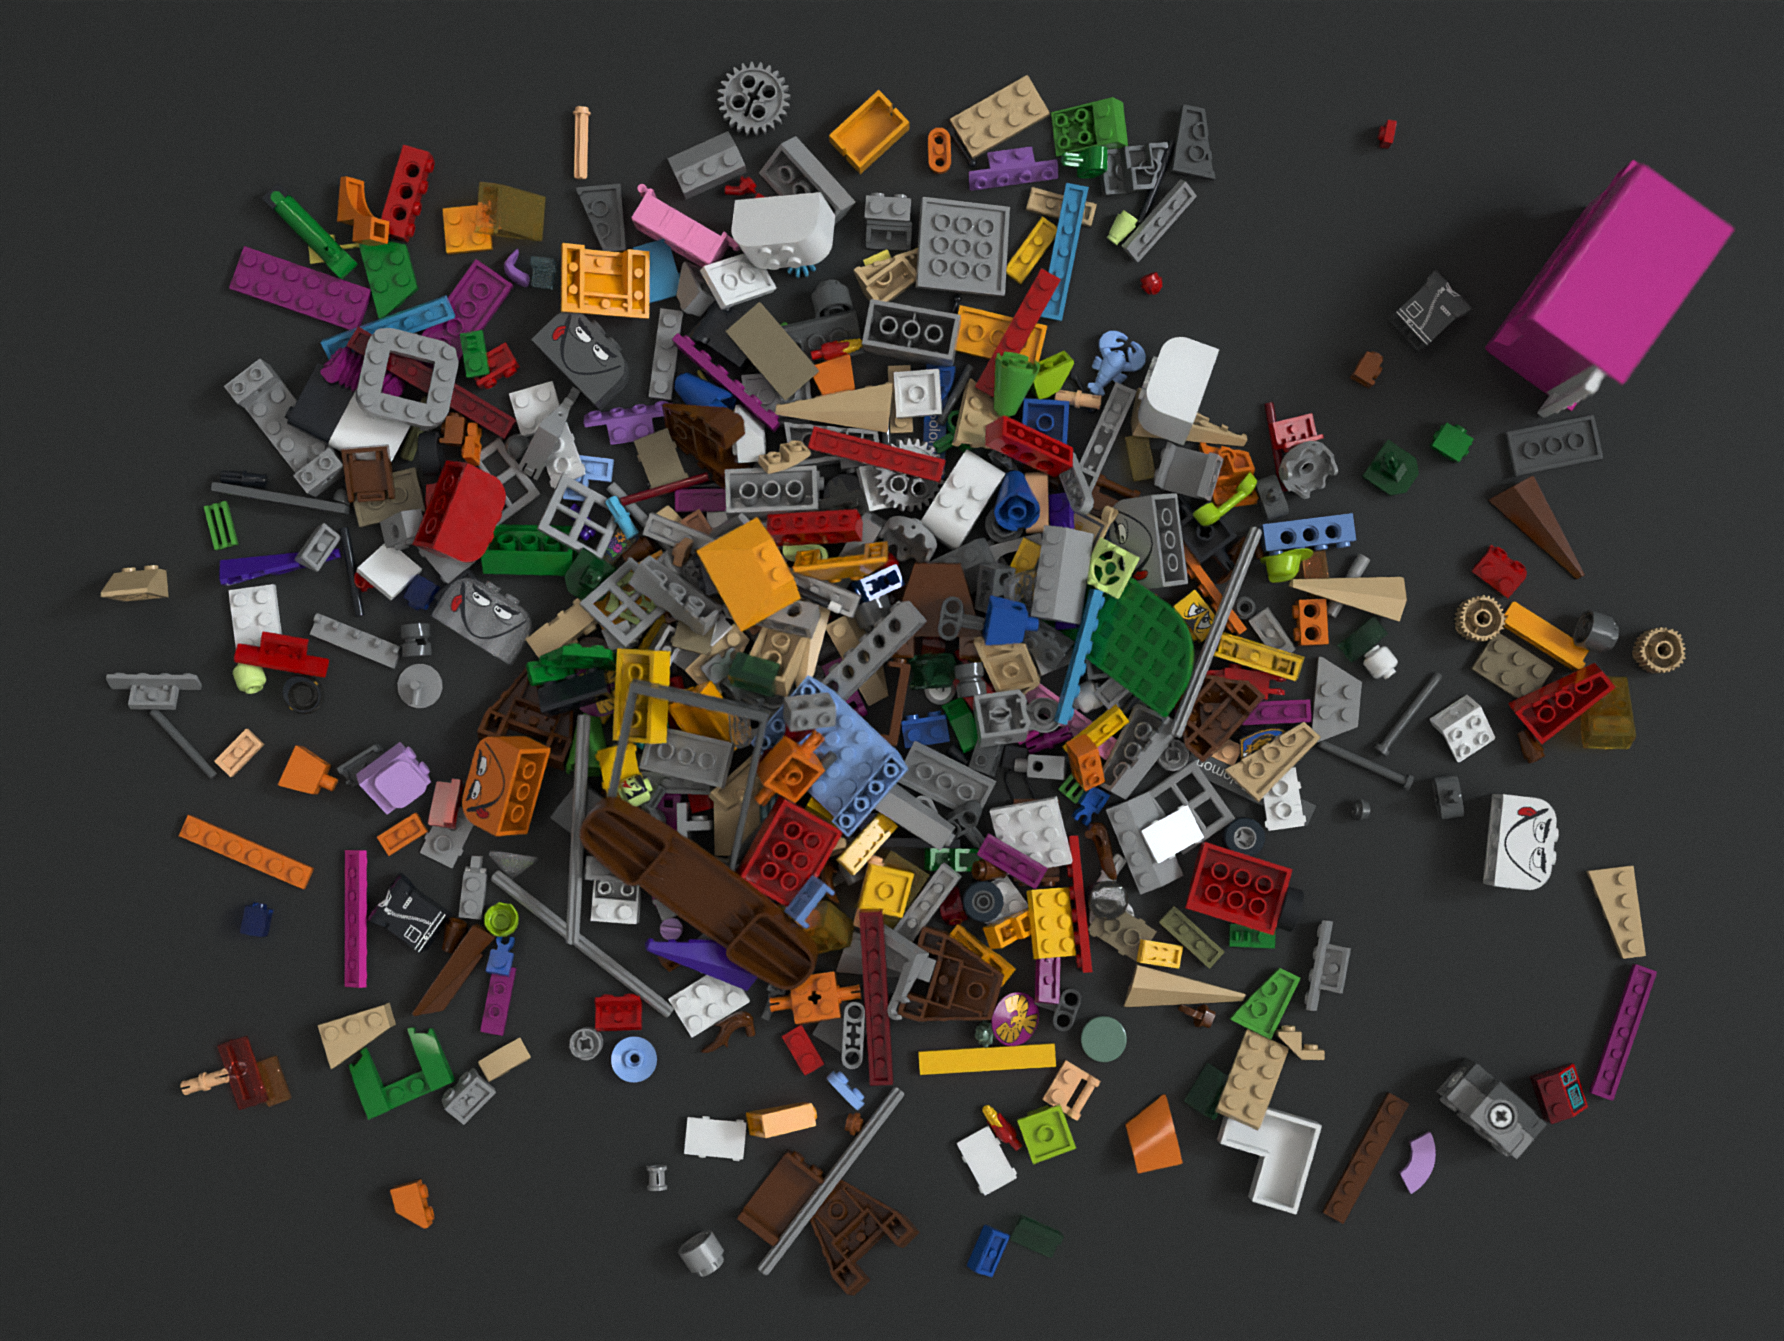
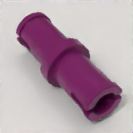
M1066 725L1063 728L1043 733L1042 736L1027 741L1026 747H1032L1028 751L1033 755L1046 748L1053 749L1055 745L1069 739L1071 740L1073 734L1072 732L1067 733L1071 729Z

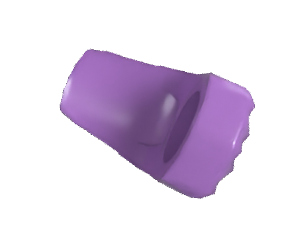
M516 249L504 262L505 273L513 282L527 287L530 282L528 274L514 266L519 255V251Z

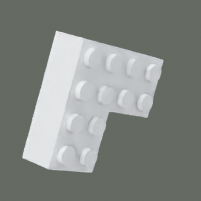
M1270 1107L1267 1108L1258 1131L1224 1116L1217 1140L1223 1145L1260 1155L1248 1197L1252 1202L1297 1214L1322 1125L1317 1121Z

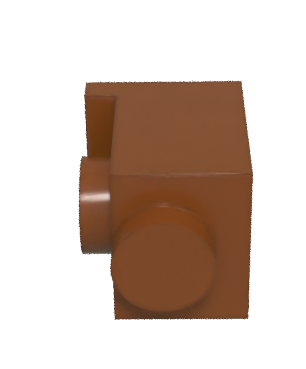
M1367 351L1361 357L1350 378L1370 389L1375 384L1372 378L1376 380L1383 369L1380 367L1383 356L1374 351H1371V353Z
M449 412L448 416H446V422H442L441 433L444 435V438L439 439V443L442 445L462 447L465 444L468 420L462 417L461 413Z

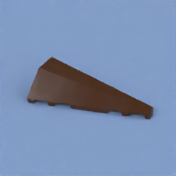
M1533 475L1488 500L1490 504L1497 507L1507 519L1515 523L1545 553L1551 555L1560 566L1570 572L1575 579L1585 575Z

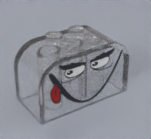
M463 578L452 583L431 616L505 663L513 665L527 644L528 637L533 632V620L528 611L518 605L520 600L508 593L505 596L499 593L501 588L490 581L483 583L476 579Z

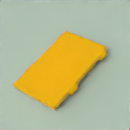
M628 742L620 782L635 774L642 776V772H639L635 754L637 750L636 744H633V742ZM618 745L597 750V754H595L596 760L600 764L604 781L602 782V787L606 790V795H608Z

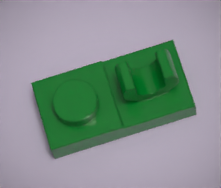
M483 330L460 333L466 377L472 379L490 374Z
M539 661L527 662L526 664L527 676L531 686L542 685L549 681L559 683L565 681L564 677L575 674L573 668L539 666Z
M1229 923L1228 946L1275 949L1276 929L1274 935H1270L1235 923Z

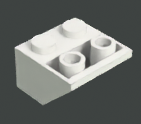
M735 405V413H739L744 419L745 435L732 445L733 455H738V463L758 462L759 455L766 454L765 426L744 407Z
M594 880L591 921L626 924L639 923L641 886H628L622 881Z

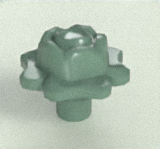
M983 1020V1023H979V1026L976 1027L975 1038L984 1047L987 1048L989 1044H992L993 1039H997L988 1020Z

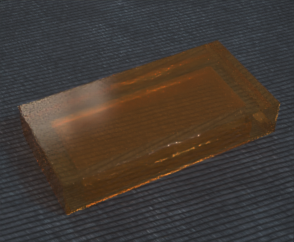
M277 1055L253 1064L268 1107L291 1099Z

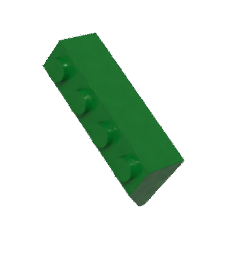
M499 524L496 525L493 532L492 542L481 556L483 574L564 576L575 560L577 551L538 531V525ZM552 526L566 535H569L572 526Z

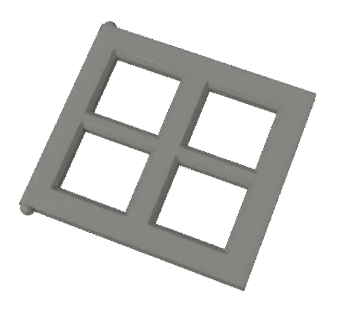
M498 437L481 450L480 466L478 468L490 474L482 461L498 450L510 467L496 478L504 484L516 475L528 493L513 504L506 496L505 504L507 508L502 511L501 520L497 525L502 524L541 495L529 477L523 473L524 470L520 471L517 469L519 464L516 459L507 453L502 437Z
M562 474L538 524L537 530L577 552H580L584 547L602 559L618 523H614L615 518L611 515L605 529L587 519L594 502L609 510L605 504L608 498ZM567 487L586 497L579 513L560 504ZM557 509L576 519L569 535L550 526ZM584 524L603 534L596 550L577 541Z
M629 557L628 561L580 602V606L624 648L631 644L667 611L657 606L652 612L647 614L635 602L642 594L636 591L629 597L616 584L631 570L635 573L639 564L632 557ZM609 590L622 604L606 617L594 603ZM628 608L640 622L625 635L612 621Z
M1193 760L1149 791L1158 814L1163 819L1166 817V814L1154 798L1171 787L1184 806L1188 805L1204 837L1201 839V842H1203L1235 820V817L1197 765L1198 761ZM1192 773L1204 791L1190 801H1187L1176 783ZM1210 798L1222 814V817L1206 827L1194 809ZM1194 843L1181 850V853L1184 855L1198 844Z

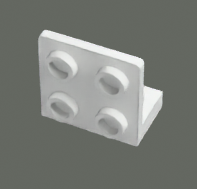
M1465 695L1430 718L1432 726L1444 735L1457 762L1463 761L1495 739L1481 706L1468 695Z

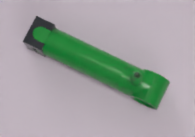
M279 183L262 198L341 280L358 265Z

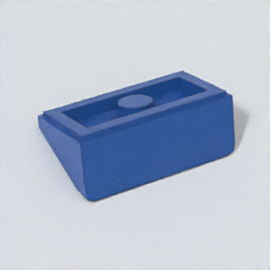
M984 1225L967 1266L976 1273L993 1277L1010 1235L989 1225Z

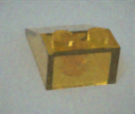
M821 901L805 919V922L810 925L807 929L795 921L816 942L818 954L851 947L854 931L853 921L829 901Z

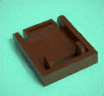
M389 444L341 449L349 503L355 501L354 493H357L358 502L386 500V490H388L389 499H395ZM376 452V459L357 460L356 453Z

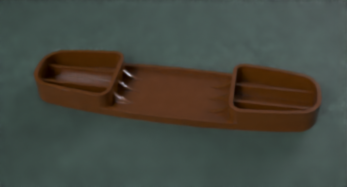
M610 796L602 798L588 812L580 828V840L583 846L624 884L628 886H641L679 917L725 947L727 958L779 989L790 990L798 988L811 976L818 958L816 942L777 905L724 863L670 826L619 797Z

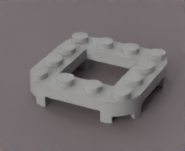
M394 328L377 329L369 338L365 349L356 391V401L359 407L369 418H383L419 427L421 431H429V429L439 426L448 414L457 374L458 357L455 348L441 340ZM389 353L433 364L426 404L381 393Z

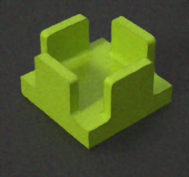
M1060 1104L1052 1107L1047 1105L1028 1112L1027 1116L1017 1119L1033 1164L1076 1149Z

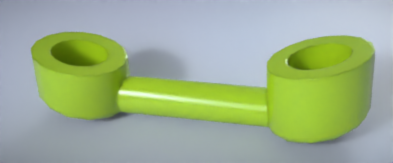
M1249 472L1235 489L1237 493L1220 507L1216 508L1213 503H1208L1196 510L1192 515L1202 526L1215 523L1220 517L1252 493L1256 487L1257 479Z

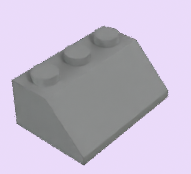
M729 131L667 158L686 200L747 173L744 161Z

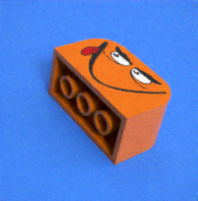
M493 736L482 739L476 747L463 794L462 806L466 818L472 824L495 836L527 834L551 748L526 736Z

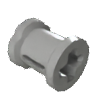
M667 1165L647 1166L646 1170L649 1171L647 1190H666L665 1170H667Z

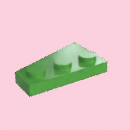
M1278 967L1229 1019L1272 1039L1300 981V977Z

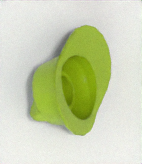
M1303 548L1294 549L1274 556L1263 557L1260 559V562L1266 565L1270 582H1286L1296 576L1300 562L1310 558L1313 555V551Z

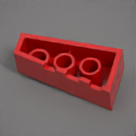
M1593 663L1508 704L1538 741L1543 744L1616 687L1596 663Z

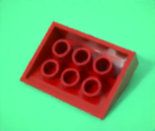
M779 795L735 873L764 895L788 907L812 875L818 878L843 832Z
M1203 842L1200 845L1185 908L1274 935L1293 869Z

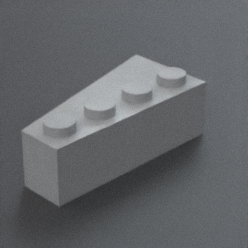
M784 422L787 443L793 440L801 441L808 448L815 425ZM816 426L879 443L878 432L874 430ZM810 450L809 457L792 467L824 466L840 463V460L845 459Z
M1138 703L1135 704L1128 718L1129 723L1124 726L1102 768L1105 783L1098 785L1125 800L1175 738V736L1169 733L1173 719L1168 716L1162 717L1156 711Z

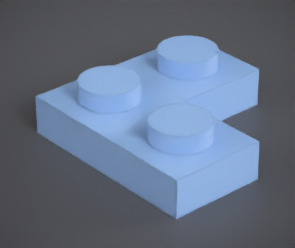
M579 455L582 464L585 466L586 474L575 481L586 487L589 485V480L612 482L613 459ZM568 487L563 495L564 500L584 502L586 498Z

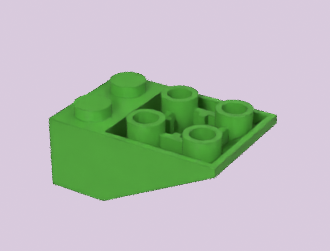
M1114 97L1051 112L1056 157H1062V154L1065 152L1077 154L1093 146H1103L1108 149H1120L1128 146L1123 102Z

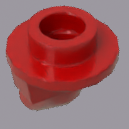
M742 175L739 186H725V194H756L755 188L757 185L749 176L745 178Z

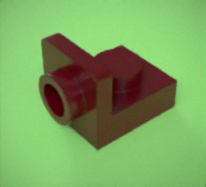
M959 887L953 888L940 905L941 916L946 925H959L963 921L968 920Z

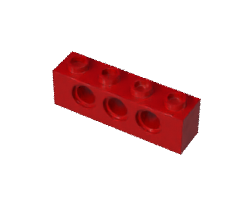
M407 145L402 147L381 217L382 220L389 221L388 237L408 243L409 238L413 237L416 226L414 221L416 216L420 215L422 194L425 195L427 192L428 174L433 172L435 165L430 152ZM419 169V174L416 177H409L411 170ZM405 191H413V194L410 198L403 199V194ZM405 211L406 217L403 220H397V214Z
M1005 415L986 425L985 446L1053 477L1073 467V447Z
M857 509L768 514L767 532L772 537L776 546L862 542L863 520Z

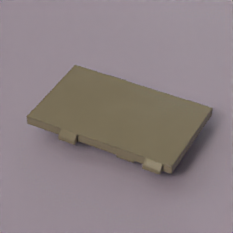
M668 428L634 440L639 454L637 457L639 462L641 461L651 485L650 489L689 478L688 474L684 472L675 449L677 445L675 441H672Z
M710 597L718 604H721L722 599ZM678 620L675 636H672L670 643H672L674 648L708 656V652L711 653L712 649L710 644L715 624L711 630L702 636L692 631L687 624Z
M1112 899L1110 901L1106 900L1099 912L1109 914L1115 912L1119 907ZM1123 909L1112 917L1102 918L1101 915L1097 914L1088 928L1090 935L1093 937L1098 936L1118 949V953L1123 956L1127 955L1137 961L1140 939L1151 941L1157 932L1144 924V920L1135 918Z

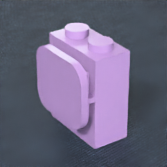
M401 742L356 774L359 785L386 814H389L396 808H403L422 795L426 790V786L431 783L428 775L430 773L429 768L424 762L419 763L415 759L417 756L409 746L405 748Z

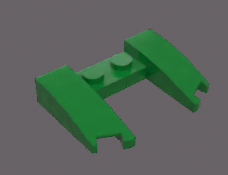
M416 1027L407 1029L422 1070L384 1087L367 1047L360 1051L363 1056L357 1064L351 1063L349 1065L356 1090L368 1120L455 1081L433 1028H429L428 1033H415Z

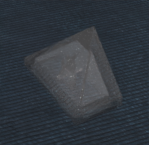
M495 850L489 852V856L511 880L538 861V856Z

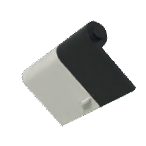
M317 363L294 407L290 406L285 415V418L288 419L287 425L339 451L347 447L389 444L392 465L396 458V453L411 425L378 417L374 419L369 418L356 401L357 390L352 391L351 386L345 389V383L340 386L339 381L334 383L326 381L321 375L323 365ZM376 452L356 453V459H376Z

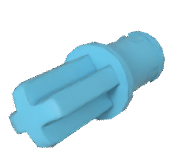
M617 496L608 498L605 504L615 518L614 523H618L626 539L629 540L639 534V531L629 517L630 513L625 511Z

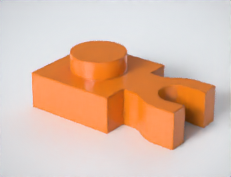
M468 423V436H465V444L462 445V456L470 465L480 466L482 428H478L477 423Z

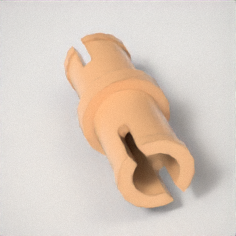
M1060 390L1056 393L1055 400L1069 401V405H1074L1075 408H1080L1081 406L1100 410L1102 395L1082 393L1081 390H1077V392Z
M223 1068L209 1074L204 1072L199 1074V1077L184 1080L181 1082V1088L190 1086V1088L183 1089L182 1092L184 1095H189L200 1090L208 1091L213 1086L228 1083L229 1076L220 1078V1076L228 1074V1071Z

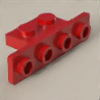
M265 631L262 632L260 647L238 643L234 656V662L322 678L326 677L329 659L307 655L309 639Z

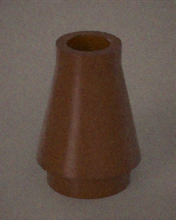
M640 536L622 554L625 562L628 561L629 557H632L637 562L647 558L649 555L651 556L657 548L650 537Z
M1529 729L1517 734L1523 758L1527 760L1528 764L1545 757L1543 752L1545 749Z
M984 859L975 861L972 865V876L978 881L1005 878L1007 872Z
M452 917L445 923L443 951L448 953L455 952L467 931V923L465 921Z

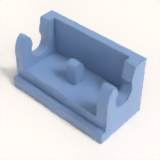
M812 875L784 912L807 929L810 925L805 922V919L826 892L832 896L835 892Z

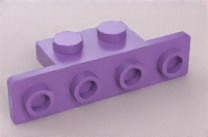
M1031 146L988 152L990 169L968 172L970 190H979L1057 179L1058 161L1035 162Z
M659 401L649 406L638 404L628 409L617 407L607 412L591 411L584 415V427L607 424L611 445L634 442V440L655 433L652 418L664 416L662 405L668 402Z

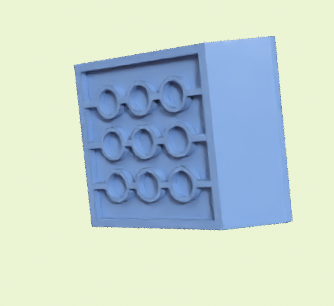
M808 675L790 697L829 692L836 705V723L832 727L815 729L825 738V741L813 753L821 760L829 751H832L837 755L838 759L807 791L835 817L832 822L849 837L907 772L908 767L899 752L836 692ZM784 704L767 722L761 750L762 755L764 750L775 746L784 735L786 723L783 718ZM811 733L808 734L804 739H802L798 744H802L811 735ZM757 735L750 742L753 746H755Z

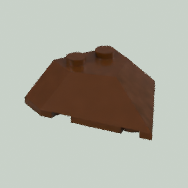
M1206 675L1182 734L1186 749L1202 763L1207 761L1249 718L1265 695L1249 681ZM1185 691L1175 704L1176 712L1179 708Z

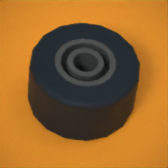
M976 881L970 884L962 897L963 907L967 915L978 922H989L995 919L1001 913L1004 905L1000 889L989 881Z

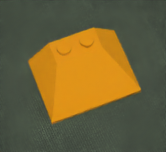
M562 243L561 312L649 319L650 251L628 249L620 253L585 249V245Z
M757 517L696 550L740 632L801 599L790 570L772 537Z
M888 541L866 543L863 555L821 559L820 549L797 551L793 567L794 572L822 581L828 580L829 583L840 582L841 578L860 580L887 562Z

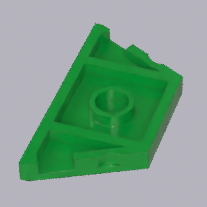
M389 241L388 244L376 246L358 243L378 318L387 317L391 311L401 306L407 297L412 296L419 289L408 248L405 244Z
M571 643L568 646H561L541 655L539 666L587 670L599 667L600 670L616 672L617 654L610 649H604L605 647L600 645H593L591 648L581 647L580 644Z

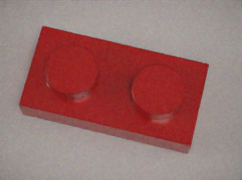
M802 1024L782 1035L783 1040L805 1076L825 1064Z

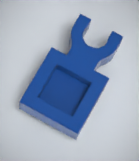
M1097 786L1084 791L1078 800L1081 807L1076 809L1071 816L1078 821L1081 815H1085L1081 822L1088 826L1091 822L1092 813L1099 814L1110 795Z
M497 937L496 943L498 948L497 950L491 949L486 973L509 977L514 959V953L509 951L514 946L515 938L510 937L509 943L504 945L501 943L503 937Z

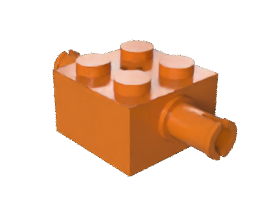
M813 730L811 735L802 744H798L784 736L758 765L757 775L764 787L754 796V799L760 805L766 806L768 801L778 793L796 803L825 771L819 758L813 753L825 741V738L816 730Z
M833 971L813 974L798 988L790 989L791 993L789 995L770 997L769 1003H779L778 1005L770 1006L771 1012L791 1009L794 1013L795 1024L801 1025L842 1019L840 1005L842 1001L862 999V995L860 992L852 993L861 991L860 984L840 988L837 982V975ZM815 992L821 996V999L817 1001L818 1004L810 1001V997H813Z

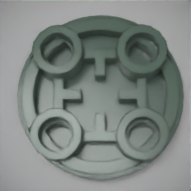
M1093 1017L1082 1029V1048L1095 1061H1113L1125 1049L1127 1041L1126 1032L1123 1026L1112 1017Z

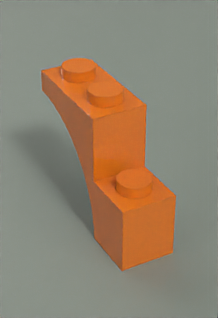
M348 176L340 177L337 222L353 226V242L368 246L388 244L389 221L375 218L370 212L365 200L364 181Z

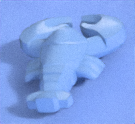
M1108 331L1098 341L1103 360L1098 356L1095 357L1092 368L1099 370L1095 383H1088L1087 388L1090 389V393L1093 395L1104 396L1103 388L1112 380L1115 383L1121 384L1127 379V376L1121 373L1122 371L1136 372L1145 365L1146 355L1144 349L1134 341L1131 342V345L1135 348L1136 353H1133L1132 349L1128 347L1129 362H1126L1123 351H1110L1111 348H1118L1124 345L1123 342H1116L1117 338L1127 341L1128 337L1121 332Z

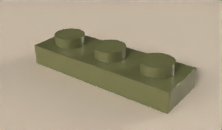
M1174 905L1160 919L1159 923L1209 969L1225 953Z

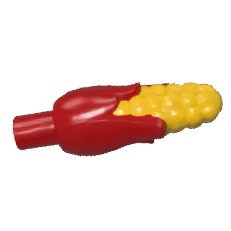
M858 338L826 342L821 345V349L811 351L812 360L820 358L832 360L855 352L863 347L862 340Z
M985 1105L982 1112L987 1118L986 1122L991 1126L997 1137L1005 1144L1009 1143L1015 1151L1019 1150L1023 1145L1016 1138L1017 1133L1014 1127L1004 1119L1001 1113H997L990 1105Z

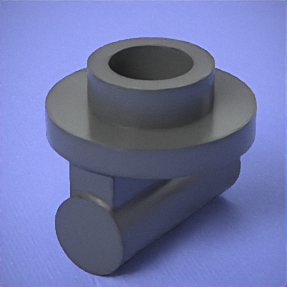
M823 638L817 660L818 663L838 652L830 638Z

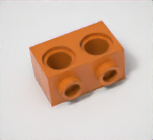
M1326 599L1295 601V605L1292 606L1293 619H1296L1297 628L1293 629L1294 641H1297L1298 646L1329 644ZM1306 605L1314 609V615L1311 618L1304 614ZM1307 628H1312L1315 631V638L1313 640L1306 638L1305 631Z
M1083 734L1066 742L1072 775L1084 791L1105 783L1099 749L1088 735Z

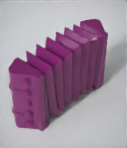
M348 346L338 348L330 356L329 361L324 364L321 375L330 383L339 381L340 386L345 383V389L351 386L352 391L357 390L364 356L358 355L356 351L352 352V349ZM386 370L381 393L399 397L405 388L404 380Z

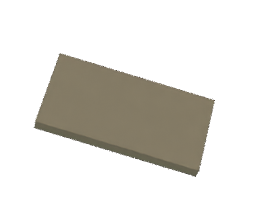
M761 302L757 303L725 331L784 401L819 372L816 366Z

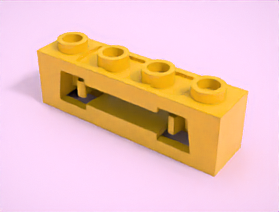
M1226 632L1222 633L1214 653L1216 657L1293 681L1298 679L1305 658Z

